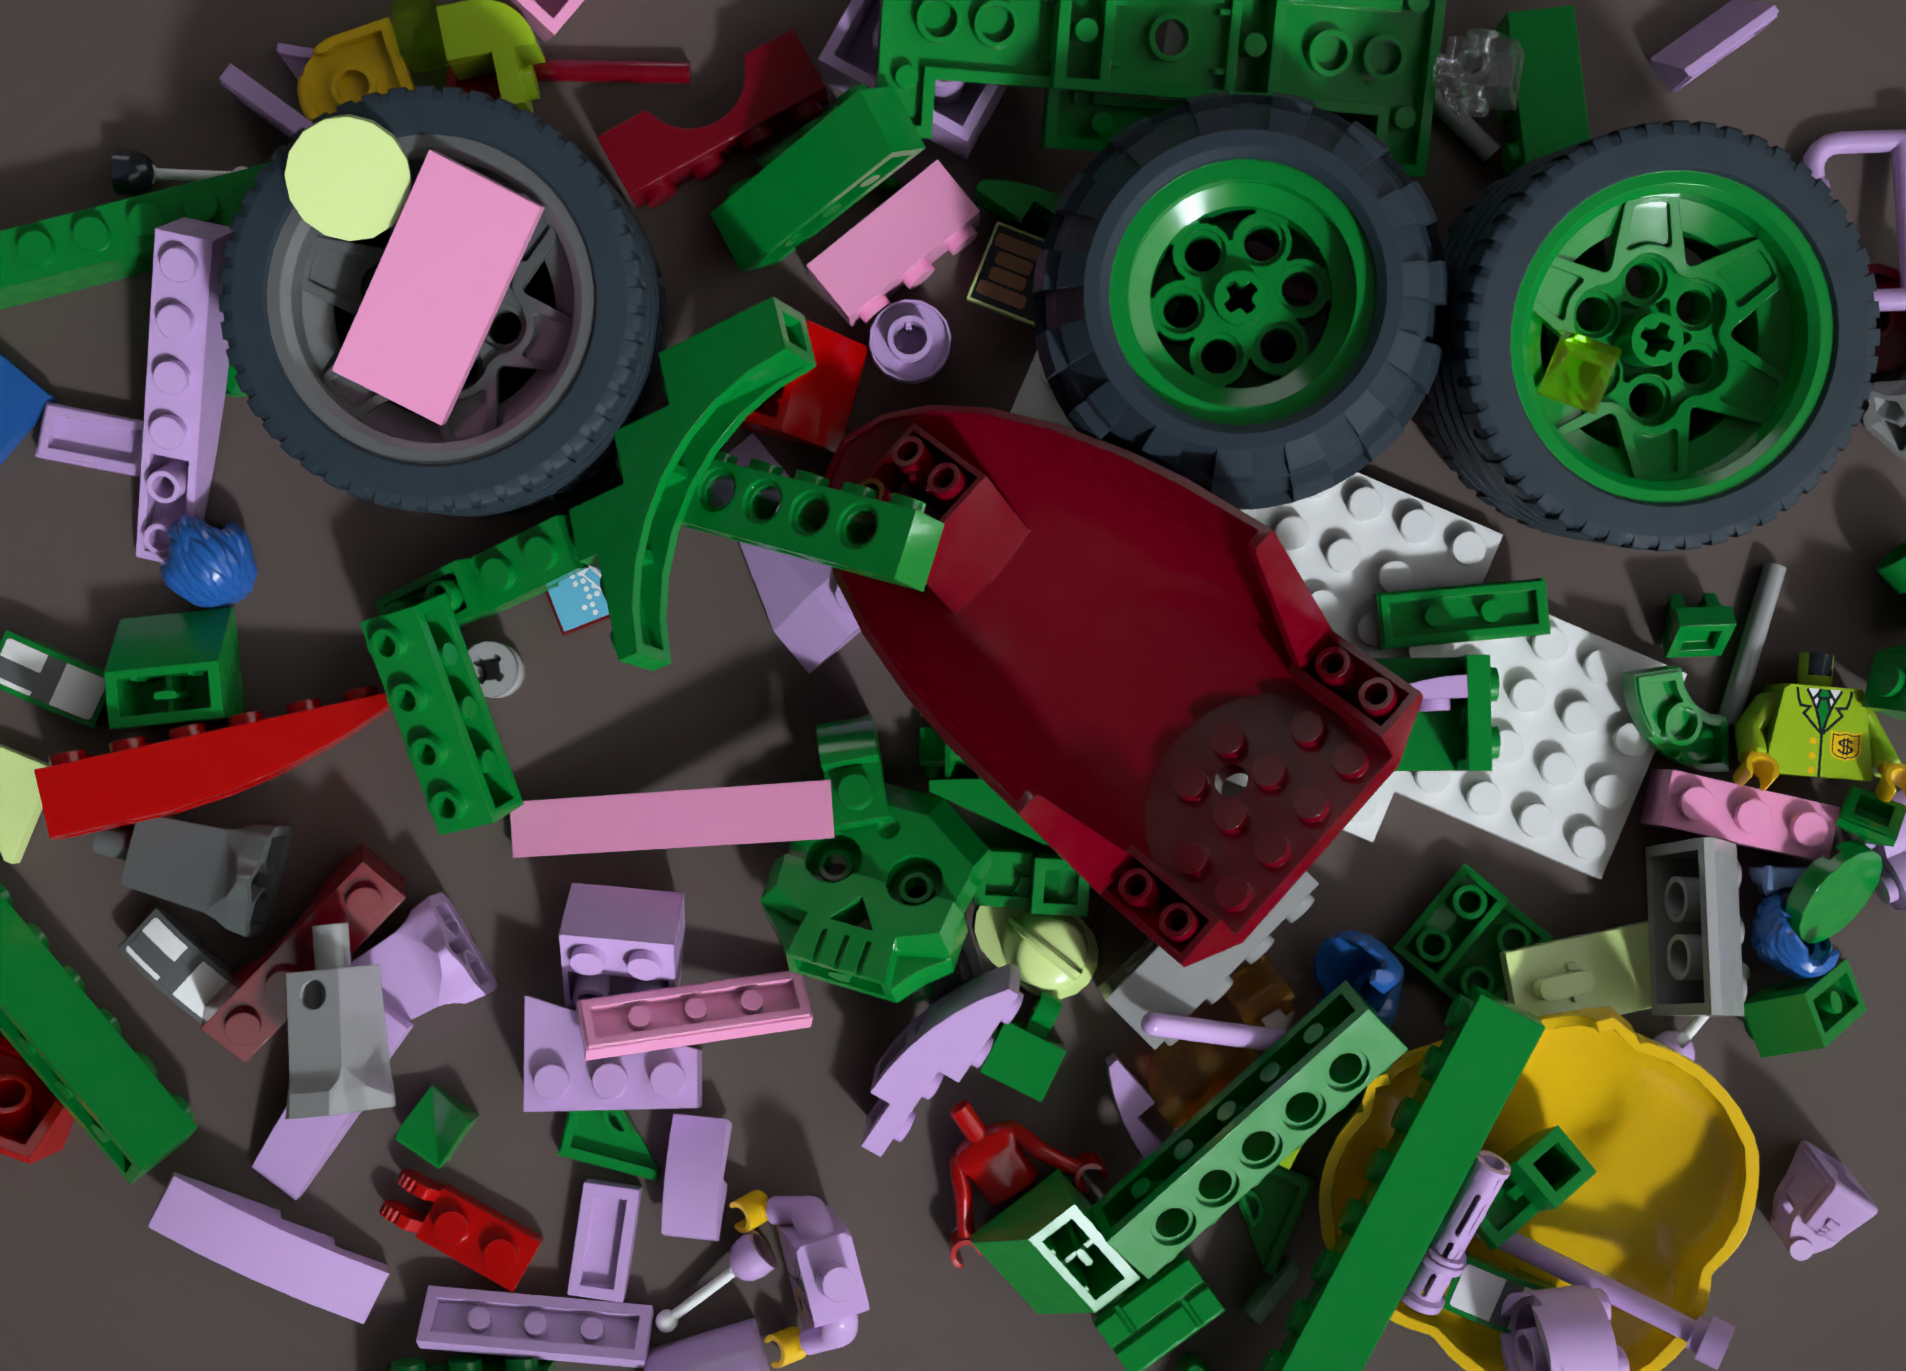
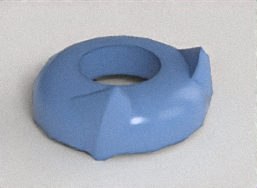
M1759 863L1757 866H1749L1748 873L1750 879L1757 885L1760 895L1764 893L1767 897L1781 888L1794 887L1797 880L1809 866H1771Z

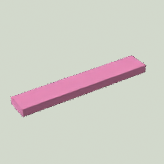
M831 780L523 801L524 805L510 813L513 858L835 838Z

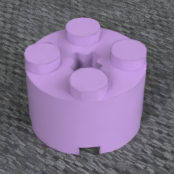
M1571 1285L1511 1293L1504 1300L1501 1316L1511 1315V1333L1500 1334L1501 1352L1506 1371H1630L1626 1353L1620 1346H1616L1610 1323L1611 1305L1603 1289H1589L1584 1285Z

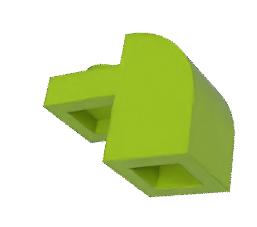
M466 0L437 6L436 11L446 59L457 78L463 80L496 73L501 99L514 103L520 110L526 109L534 114L532 100L540 99V91L532 65L545 63L546 60L527 21L512 7L495 0Z

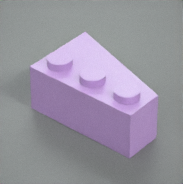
M525 996L523 1112L702 1107L701 1049L692 1046H682L585 1061L576 1010L536 997Z

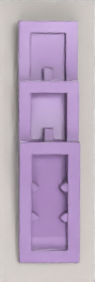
M384 1003L390 1059L414 1024ZM285 1108L252 1168L295 1201L300 1199L362 1111L332 1116L285 1119Z
M173 1172L148 1221L149 1228L216 1263L308 1304L362 1324L365 1323L389 1275L386 1264L335 1246L334 1237L281 1218V1211L177 1172Z

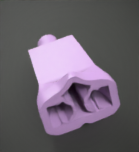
M442 892L426 898L411 910L406 921L394 934L351 962V967L380 965L383 1002L409 1021L438 1006L451 1003L466 1004L498 989L495 976L479 947L472 940L469 930L452 902Z

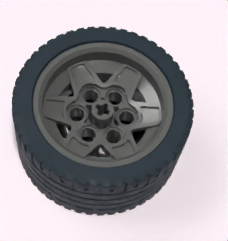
M433 85L416 86L415 90L399 87L389 89L387 94L382 95L377 91L363 95L362 101L355 103L350 100L336 106L337 111L331 114L325 112L312 120L314 124L324 118L351 114L377 122L392 133L403 148V152L408 158L412 175L411 190L429 150H435L545 207L476 357L478 362L477 374L472 381L463 385L447 423L439 425L332 371L351 328L350 314L356 316L386 249L373 245L387 230H390L391 237L398 220L392 227L373 238L353 241L326 236L305 222L289 199L284 176L289 151L305 130L304 127L299 129L290 137L292 142L286 147L281 145L271 156L273 161L269 166H263L254 178L257 182L252 191L247 189L240 202L243 205L240 214L235 213L230 229L233 230L231 240H226L222 256L226 257L225 267L220 268L219 284L223 285V294H219V312L224 314V321L220 324L223 339L228 341L227 357L230 366L236 369L237 375H235V379L240 391L246 393L249 398L247 404L256 417H261L264 421L262 426L271 438L279 440L281 442L280 447L291 458L302 461L300 466L311 474L324 477L323 481L338 490L347 491L351 496L365 501H373L374 504L389 508L460 517L500 516L511 514L512 510L522 512L536 508L538 504H547L558 499V494L570 493L580 487V483L583 480H590L601 471L600 466L605 462L610 463L618 454L614 438L617 430L643 418L647 412L645 406L648 400L652 401L657 389L654 385L656 377H660L662 372L658 353L666 350L667 337L664 335V328L668 327L667 311L664 308V302H666L665 290L659 281L662 275L658 262L654 258V251L649 239L642 232L641 224L627 203L598 168L562 132L549 123L545 124L539 116L526 109L520 110L514 103L498 98L495 101L489 94L471 90L469 94L458 87L444 86L443 90L436 89ZM543 261H545L553 283L555 309L526 293L528 283ZM517 315L521 323V333L514 342L506 345L501 344L496 336V327L499 321L505 316ZM514 367L536 370L519 391L500 403V371L502 368Z

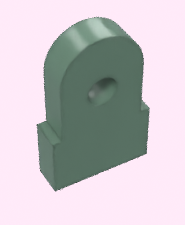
M1291 1257L1283 1260L1278 1265L1275 1275H1269L1241 1308L1260 1325L1296 1282L1301 1274L1302 1267Z

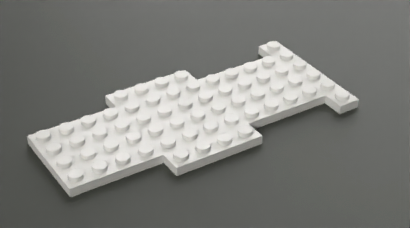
M1037 349L1010 413L1053 422L1075 430L1052 392L1045 377ZM1358 472L1332 488L1293 503L1271 508L1241 510L1274 530L1332 630L1371 658H1436L1490 655L1491 667H1496L1498 670L1500 682L1499 696L1496 702H1491L1492 725H1497L1499 728L1501 746L1498 759H1492V771H1394L1343 830L1373 842L1395 792L1588 876L1601 879L1655 752L1641 736L1629 714L1622 687L1621 672L1667 665L1549 615L1551 634L1378 650L1373 594L1483 583L1503 534ZM1682 672L1683 681H1685L1687 673ZM1238 773L1231 775L1226 780L1245 788L1248 775Z

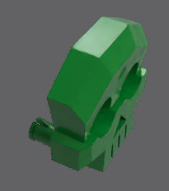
M885 783L891 817L890 822L834 831L835 838L791 841L789 853L774 861L760 902L767 921L780 941L789 971L895 1003L903 999L908 1001L912 994L913 1002L920 1003L932 995L935 980L954 972L968 932L964 913L987 873L992 860L990 849L945 799ZM842 863L847 866L845 871L839 875L828 874L829 868L834 864ZM915 886H923L927 889L926 893L920 898H911L907 895L909 890ZM869 918L873 931L857 927V925Z

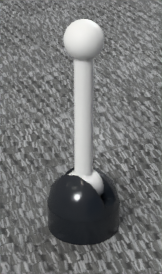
M115 149L111 159V179L117 195H141L148 192L155 185L157 179L199 181L246 169L247 167L239 166L233 171L156 168L154 162L140 151Z

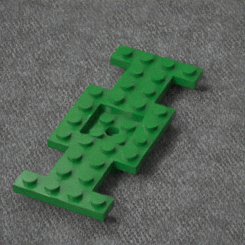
M880 0L875 88L893 86L920 138L932 139L936 80L1045 89L1040 147L1101 152L1109 145V139L1144 115L1149 118L1164 110L1185 103V101L1105 95L1104 93L1185 100V98L1205 93L1229 90L1230 95L1257 94L1270 96L1275 91L1316 101V107L1328 112L1371 116L1370 131L1390 147L1388 152L1403 167L1409 176L1425 177L1447 0ZM1164 21L1176 23L1183 34L1181 48L1171 56L1162 53L1155 43L1156 30Z

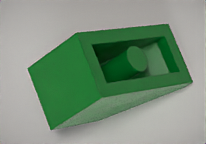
M1848 958L1838 959L1835 967L1821 976L1808 979H1795L1791 976L1764 986L1744 1002L1743 1024L1748 1036L1755 1041L1760 1057L1765 1058L1825 1048L1865 1013L1867 1009Z

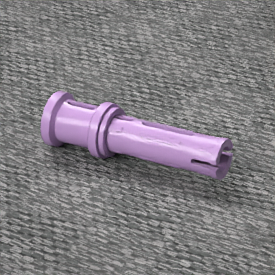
M1480 1150L1401 1298L1407 1306L1415 1311L1426 1315L1439 1314L1445 1304L1443 1294L1452 1278L1461 1276L1466 1268L1467 1259L1464 1251L1486 1216L1503 1182L1511 1173V1167L1502 1157L1486 1150Z

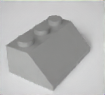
M1701 837L1645 847L1652 1016H1744L1747 982L1742 973L1741 944L1744 940L1745 929L1739 911L1738 888L1742 880V869L1737 860L1736 844L1715 837Z

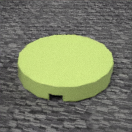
M351 114L324 118L306 128L289 151L284 175L289 199L302 219L322 234L346 241L373 238L392 227L402 213L412 185L408 158L396 137L374 120Z

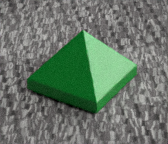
M1850 785L1836 825L1854 840H1859L1865 844L1894 847L1906 814V806L1893 800L1883 802L1877 798L1876 794Z

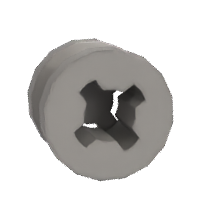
M484 641L468 650L484 697L504 698L512 695L521 687L525 678V664L522 656L514 648L498 642ZM483 667H485V673H486V676H487L484 681H483V678L485 677V675H484V672H483V671H484V668H483Z

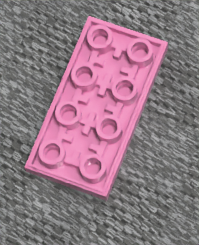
M429 150L332 371L439 425L446 424L545 207L435 150Z

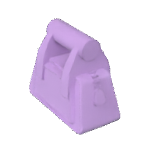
M1803 1140L1798 1145L1789 1169L1774 1194L1770 1224L1790 1255L1795 1260L1804 1261L1814 1253L1833 1247L1843 1237L1874 1217L1878 1212V1207L1844 1164L1808 1141Z

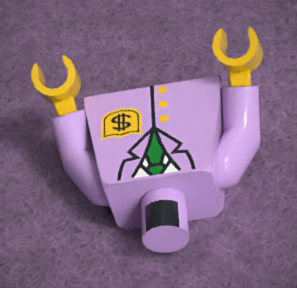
M758 1189L729 1204L730 1208L737 1207L741 1209L746 1217L734 1224L738 1232L742 1234L748 1233L767 1221L776 1225L803 1326L802 1329L797 1326H791L765 1337L764 1343L775 1341L781 1351V1359L770 1362L773 1368H781L805 1358L806 1355L844 1347L851 1343L858 1330L857 1314L870 1310L850 1231L831 1206L825 1205L818 1197L810 1195L772 1196L769 1199L764 1192Z

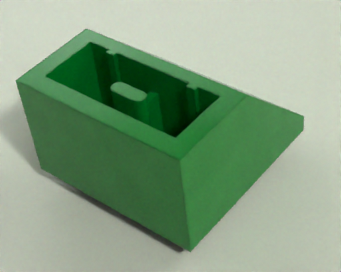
M235 608L120 619L104 670L109 729L141 730L228 721V718L231 716L245 713Z
M1059 1168L970 1236L971 1243L1037 1314L1096 1313L1140 1279L1137 1269L1105 1242L1089 1209L1092 1205Z

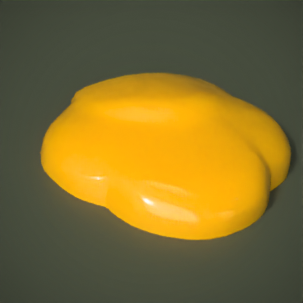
M1610 1006L1537 1016L1546 1028L1481 1150L1490 1151L1502 1157L1533 1134L1558 1125L1597 1172L1556 1209L1537 1213L1517 1232L1695 1320L1698 1319L1699 1315L1703 1317L1709 1300L1711 1277L1741 1244L1749 1229L1756 1205L1759 1182V1153L1754 1134L1741 1109L1724 1087L1700 1064L1671 1047L1635 1033L1632 1025ZM1443 1040L1407 1051L1401 1055L1387 1071L1381 1073L1363 1089L1362 1102L1341 1128L1327 1156L1320 1184L1319 1215L1322 1237L1326 1248L1332 1250L1342 1232L1337 1229V1224L1346 1203L1351 1197L1359 1200L1369 1181L1364 1178V1172L1370 1157L1377 1147L1386 1149L1396 1129L1391 1127V1120L1397 1106L1405 1096L1413 1098L1422 1078L1417 1073L1424 1055L1432 1045L1440 1047ZM1474 1236L1465 1249L1466 1252L1511 1272L1516 1268L1556 1287L1571 1286V1284L1499 1248L1490 1250L1484 1241ZM1402 1300L1398 1303L1390 1320L1411 1330L1433 1337L1446 1354L1464 1370L1506 1371L1500 1345V1334L1503 1332L1464 1318L1442 1308L1439 1314L1426 1315L1410 1308ZM1611 1305L1610 1323L1616 1346H1620L1626 1353L1630 1371H1660L1671 1363L1686 1347V1341Z

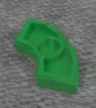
M1667 665L1621 672L1622 687L1629 714L1641 736L1656 752L1682 766L1711 772L1729 771L1728 716L1707 713L1694 704L1685 689L1680 667Z

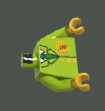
M1799 652L1796 684L1766 685L1763 693L1754 697L1734 725L1737 756L1741 765L1734 772L1733 780L1737 785L1744 786L1754 774L1759 779V789L1763 792L1779 775L1846 781H1872L1874 774L1876 777H1881L1875 788L1877 798L1883 802H1890L1896 793L1895 785L1903 790L1906 798V764H1901L1876 713L1873 710L1862 707L1863 690L1832 687L1834 654Z

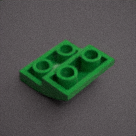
M1464 864L1393 950L1452 1001L1459 994L1467 996L1473 984L1503 999L1507 992L1499 952L1549 942L1554 937L1511 904L1507 896L1467 864Z

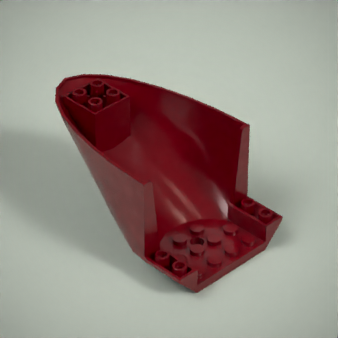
M928 405L882 414L841 439L824 478L830 480L828 488L841 491L843 483L846 481L877 491L876 500L890 503L892 493L911 497L927 504L924 514L945 524L924 592L832 567L835 580L862 634L904 695L943 741L1095 891L1182 967H1187L1243 943L1399 766L1423 699L1422 693L1332 630L1273 529L1196 483L1124 448L1053 422L993 408ZM827 515L825 516V518H824V520H823V522H822V526L824 525V523H825V521H826V519H827ZM876 525L870 532L869 540L873 537L875 533ZM1238 773L1248 775L1247 785L1242 792L1235 796L1222 795V785L1228 777Z

